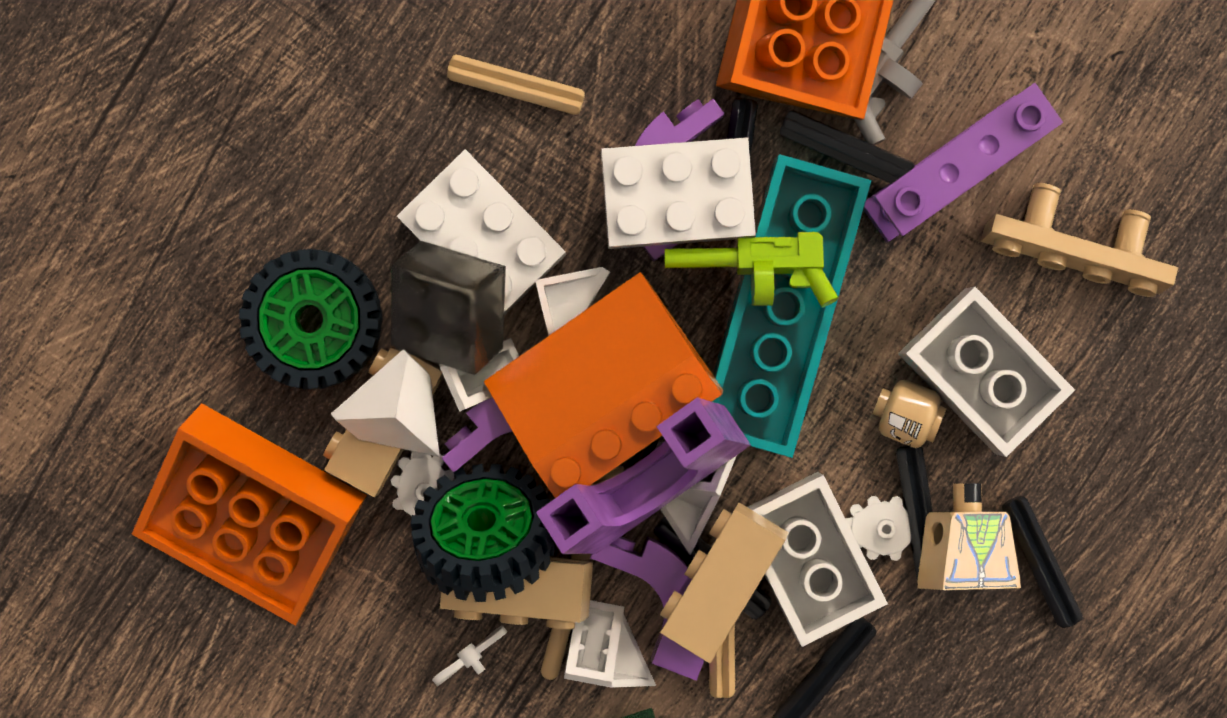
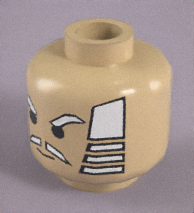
M900 380L894 385L892 391L882 389L873 415L881 417L879 431L883 436L910 447L919 448L925 441L933 443L947 408L940 406L941 397L936 391L908 380Z

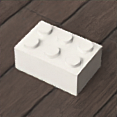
M748 138L601 149L608 249L734 240L737 238L754 237L756 235Z
M466 149L397 215L415 236L498 320L506 315L536 285L535 280L542 279L566 256V252Z
M976 287L965 288L898 353L933 391L939 393L941 399L994 454L1007 457L1075 391Z
M816 472L748 506L749 509L789 532L784 544L764 576L796 640L802 647L888 604L823 474Z

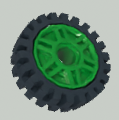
M316 249L288 252L266 263L263 266L264 268L250 280L251 284L248 289H245L242 297V308H239L241 339H244L245 349L249 356L254 359L256 365L263 372L271 376L270 378L279 383L300 389L332 387L358 373L373 356L382 333L383 315L380 299L367 275L350 260L332 252ZM310 306L317 307L323 315L321 327L313 333L306 332L300 323L302 312Z
M483 464L472 465L473 474L466 475L462 467L454 472L453 481L446 475L436 480L438 490L429 486L423 493L424 501H417L414 507L415 515H412L411 534L415 554L422 573L425 572L427 580L432 585L437 583L439 591L449 595L453 590L456 599L466 601L469 593L473 592L475 602H486L487 593L493 592L495 600L506 598V588L510 587L514 594L523 591V579L533 584L540 578L539 569L546 571L550 565V556H554L556 548L555 542L536 513L547 505L550 500L547 498L546 491L541 484L536 486L535 479L529 474L522 478L520 470L514 467H510L507 473L504 474L501 464H492L490 472L484 471Z

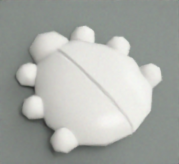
M412 451L411 460L405 457L398 460V466L403 472L400 476L394 475L391 479L392 486L397 488L398 498L393 500V507L396 510H404L410 516L415 515L414 507L418 500L424 501L423 493L429 486L438 490L436 480L444 475L451 481L454 479L453 471H444L441 467L444 463L442 460L443 455L431 457L428 454Z
M871 496L867 500L868 506L864 509L859 504L852 505L850 512L854 517L845 519L859 547L867 549L866 556L870 560H876L880 554L889 555L891 560L898 561L901 558L902 551L910 544L912 539L908 512L903 507L902 499L896 496L892 497L890 502H880L877 496Z

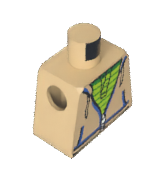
M982 483L953 484V512H929L926 516L918 574L919 589L1021 588L1010 516L1007 512H982Z

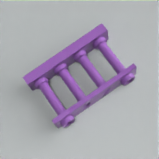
M1033 83L920 161L912 170L892 184L889 183L866 200L863 210L886 243L899 234L902 237L1061 125L1063 121L1037 84Z

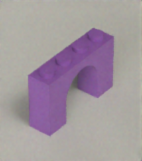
M697 397L656 426L665 441L641 461L596 485L575 484L536 512L561 553L597 554L751 446L725 405Z

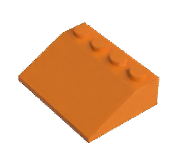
M737 0L716 87L759 99L864 120L893 0Z
M642 272L636 274L484 381L532 466L555 498L575 484H593L660 438L662 434L656 426L697 397L712 402L721 396L724 391Z
M201 403L178 428L132 535L296 626L349 532L367 495Z

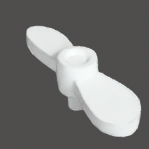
M500 626L476 647L472 643L457 654L459 659L438 673L432 681L438 687L464 665L466 668L472 666L479 675L485 670L479 661L482 658L480 653L504 636L507 630L504 626Z

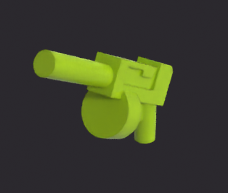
M798 232L796 238H737L736 248L664 249L665 268L737 267V275H751L753 306H773L774 274H792L789 281L790 287L811 288L822 308L838 300L836 292L823 271V236L818 232Z

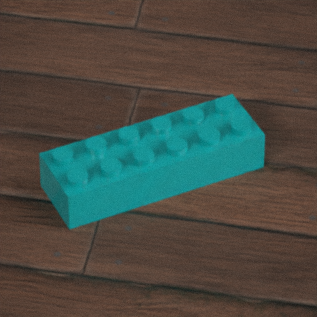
M779 154L774 159L756 221V235L754 237L796 238L798 232L820 233L823 236V271L839 297L872 180ZM774 274L773 306H753L751 275H741L713 376L724 391L721 396L712 402L725 405L752 447L793 458L837 300L822 308L811 288L790 287L789 281L792 274Z

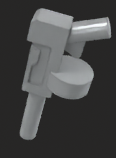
M912 0L888 35L884 37L864 120L851 118L856 122L865 141L874 146L886 139L876 121L877 116L883 110L886 103L882 98L873 97L882 83H887L909 99L914 97L923 84L915 75L898 64V61L904 54L901 47L936 0Z

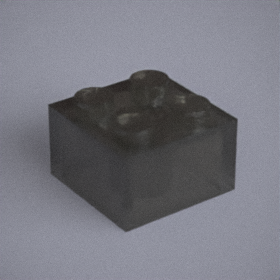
M420 241L391 265V348L399 351L404 349L408 354L472 375L477 374L503 349L506 266Z

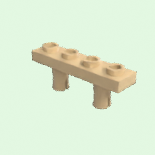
M1036 183L1032 188L1024 221L995 214L984 226L981 242L993 245L992 250L1004 256L1019 257L1020 254L1037 258V263L1045 268L1065 270L1068 267L1083 272L1082 276L1089 281L1108 284L1112 280L1128 285V291L1145 297H1154L1156 294H1161L1175 283L1178 267L1145 258L1142 255L1151 216L1142 211L1129 209L1122 213L1114 248L1057 232L1051 228L1061 190L1050 184Z

